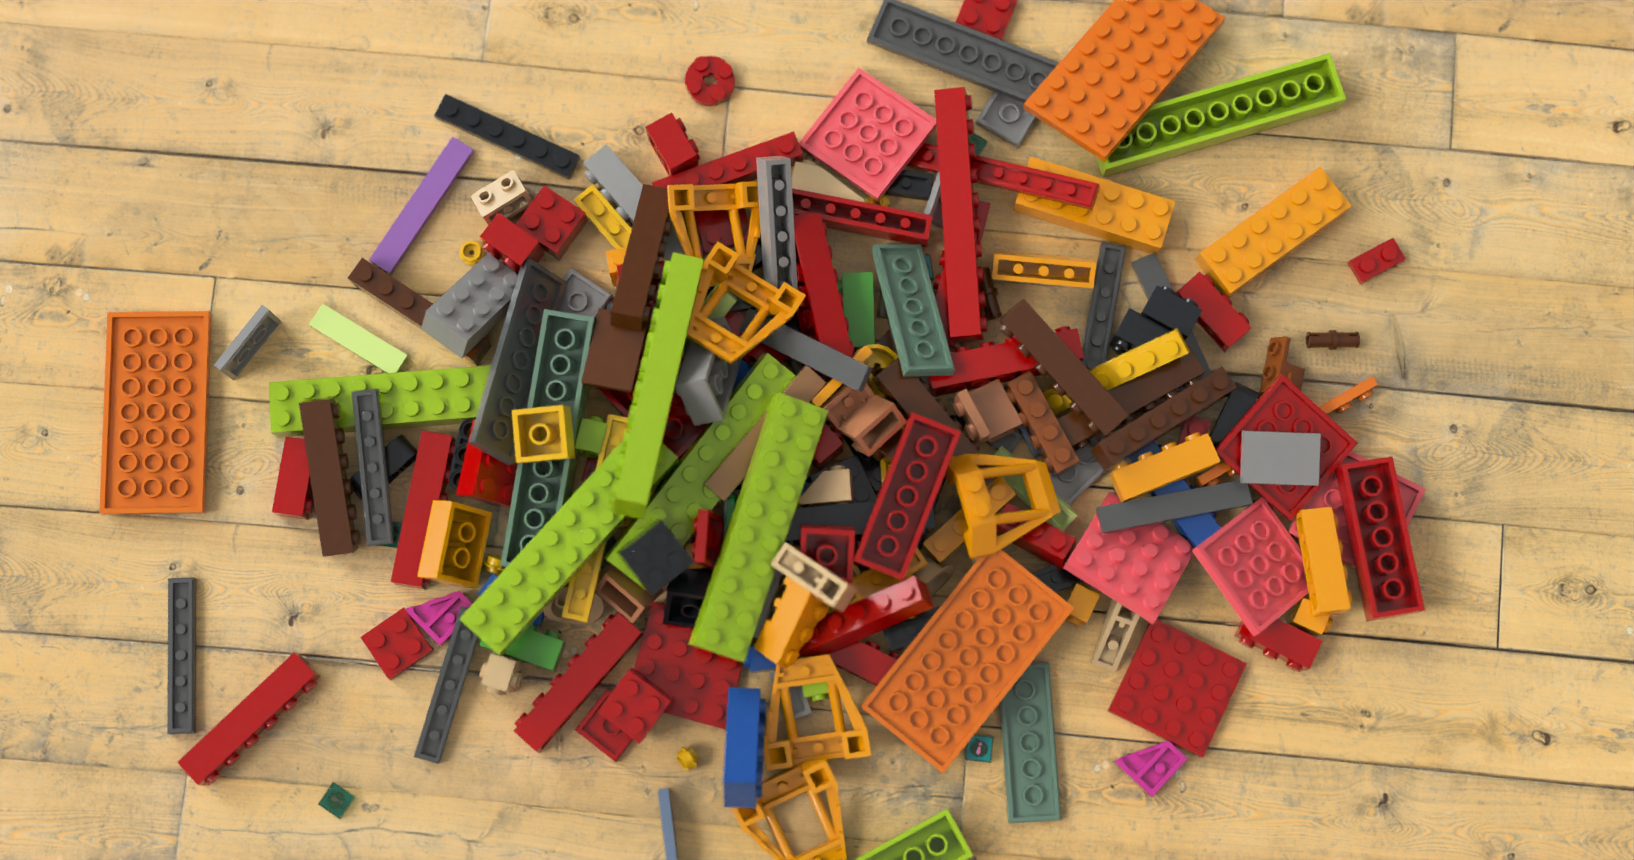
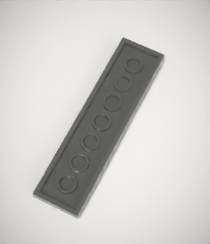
M897 0L883 1L867 37V43L1022 103H1025L1060 63Z
M530 258L520 267L468 442L507 465L515 464L516 461L512 410L527 409L543 312L544 309L559 311L567 281Z

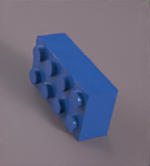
M729 688L723 776L724 807L756 808L757 798H762L766 699H761L760 688Z

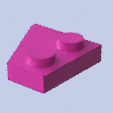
M461 591L447 594V596L430 600L427 603L409 607L405 611L440 646H443L451 638L460 607L470 608L473 603Z
M1167 740L1118 758L1114 763L1150 797H1153L1188 758Z

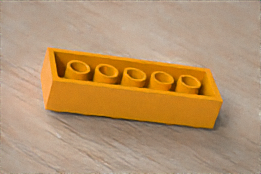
M1030 156L1027 164L1029 168L1098 183L1100 189L1093 210L1018 193L1013 211L1150 254L1155 252L1158 255L1176 201Z
M1319 167L1200 252L1195 261L1204 273L1213 280L1217 290L1229 298L1343 216L1351 205L1324 170Z

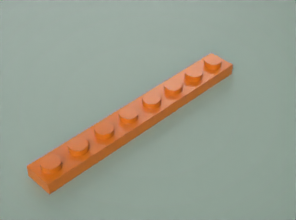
M1372 376L1319 406V408L1327 415L1334 411L1340 414L1352 407L1350 402L1356 398L1361 402L1373 395L1372 389L1378 384ZM1222 462L1199 475L1193 481L1198 488L1220 483L1219 477L1228 473L1229 477L1236 473L1226 463Z

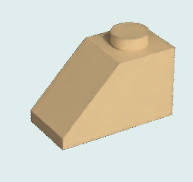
M842 465L831 466L830 471H823L799 499L800 506L806 508L854 503L852 472L850 469H845V466Z

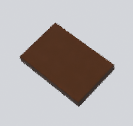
M599 308L581 383L587 386L633 393L651 319L649 318V322L643 323L642 331L611 326V310Z

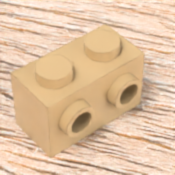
M514 170L502 175L496 181L471 195L473 202L488 225L497 213L510 219L528 208L533 201Z
M490 654L488 663L484 662L480 671V678H483L481 684L488 686V692L498 695H506L507 692L515 691V688H519L523 680L524 673L521 672L524 661L505 655Z

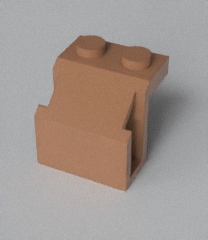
M999 379L968 393L967 389L960 391L954 398L955 403H953L956 414L959 417H963L967 424L965 428L968 436L972 440L975 439L978 445L987 441L993 443L1018 431L1023 424Z
M867 383L863 392L844 384L820 406V408L828 410L826 418L838 432L855 441L851 446L869 457L907 422L894 403L875 395Z
M613 567L605 573L598 583L595 592L630 623L634 624L651 608L650 604L668 589V584L654 595H651L616 567Z

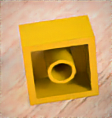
M559 405L512 410L516 463L575 458L571 406Z

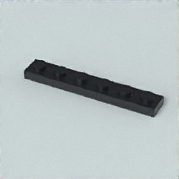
M447 94L444 95L434 114L438 120L566 179H570L580 160V156L574 152Z

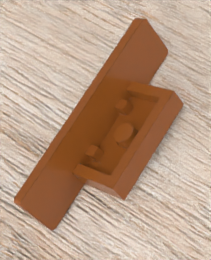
M1283 336L1270 339L1257 400L1280 374H1283L1301 390L1305 369L1286 362L1291 338Z

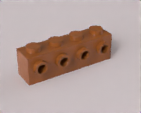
M1031 371L1008 382L1005 392L1011 403L1015 405L1023 423V428L1027 427L1031 435L1029 436L1031 444L1035 450L1039 449L1043 457L1041 461L1046 463L1048 471L1052 473L1053 477H1056L1076 467L1080 460Z

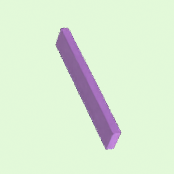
M454 137L450 139L370 257L369 261L392 275L473 155L474 150Z

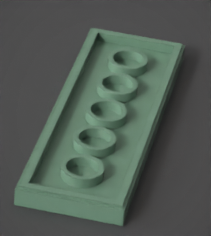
M874 244L871 251L903 376L953 375L955 368L922 245Z
M1049 662L1031 663L999 703L1008 823L1061 820Z

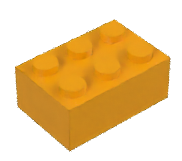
M433 500L417 577L456 587L477 589L492 512L453 501Z

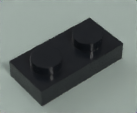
M903 170L884 195L928 201L932 188L933 174Z

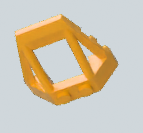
M758 181L717 185H667L669 213L684 255L702 259L694 212L728 210L735 251L739 254L737 264L752 272L756 256L754 253L758 238L761 235ZM752 208L745 250L738 209ZM681 212H684L685 223ZM712 276L709 287L718 284L714 276Z
M717 241L703 264L686 337L732 364L790 320L806 295L783 282L780 289L774 287L738 265L739 254ZM712 276H714L719 285L702 307ZM727 290L759 309L740 338L708 319ZM769 314L776 315L756 334Z
M964 454L951 457L945 475L948 485L956 484L969 527L963 536L970 559L997 553L1061 512L1045 462L987 454ZM978 466H999V467H991V468H982V469H980ZM1022 474L1032 510L994 514L984 479ZM1028 521L996 537V525Z
M830 654L798 658L788 669L776 665L764 735L763 749L767 771L789 768L795 764L807 761L871 756L868 729ZM827 681L835 731L798 736L789 687ZM840 695L854 729H845ZM781 699L787 739L777 741Z
M826 759L801 762L762 780V798H757L756 808L731 807L742 830L747 835H750L775 860H847L838 784ZM825 789L833 823L819 795V792ZM807 792L829 840L794 856L772 807ZM766 819L780 851L757 825V821Z

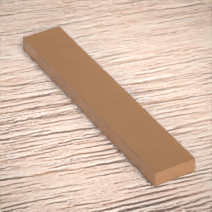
M805 365L782 394L809 403L826 382L810 367ZM768 409L703 483L722 501H725L745 478Z

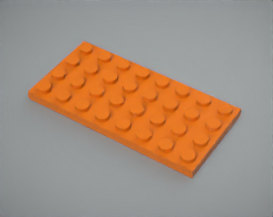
M1114 0L1025 101L1023 109L1105 162L1224 24L1225 17L1198 0Z
M107 312L99 514H205L211 312Z
M1003 550L992 555L979 557L860 707L941 773H944L1074 610V607Z

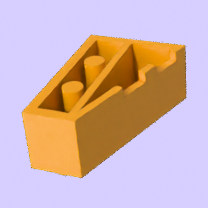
M787 576L784 581L787 588L782 599L776 598L774 606L777 607L772 620H766L754 646V649L786 669L795 663L799 656L798 652L803 644L811 639L813 629L818 621H821L826 616L829 606L828 603Z

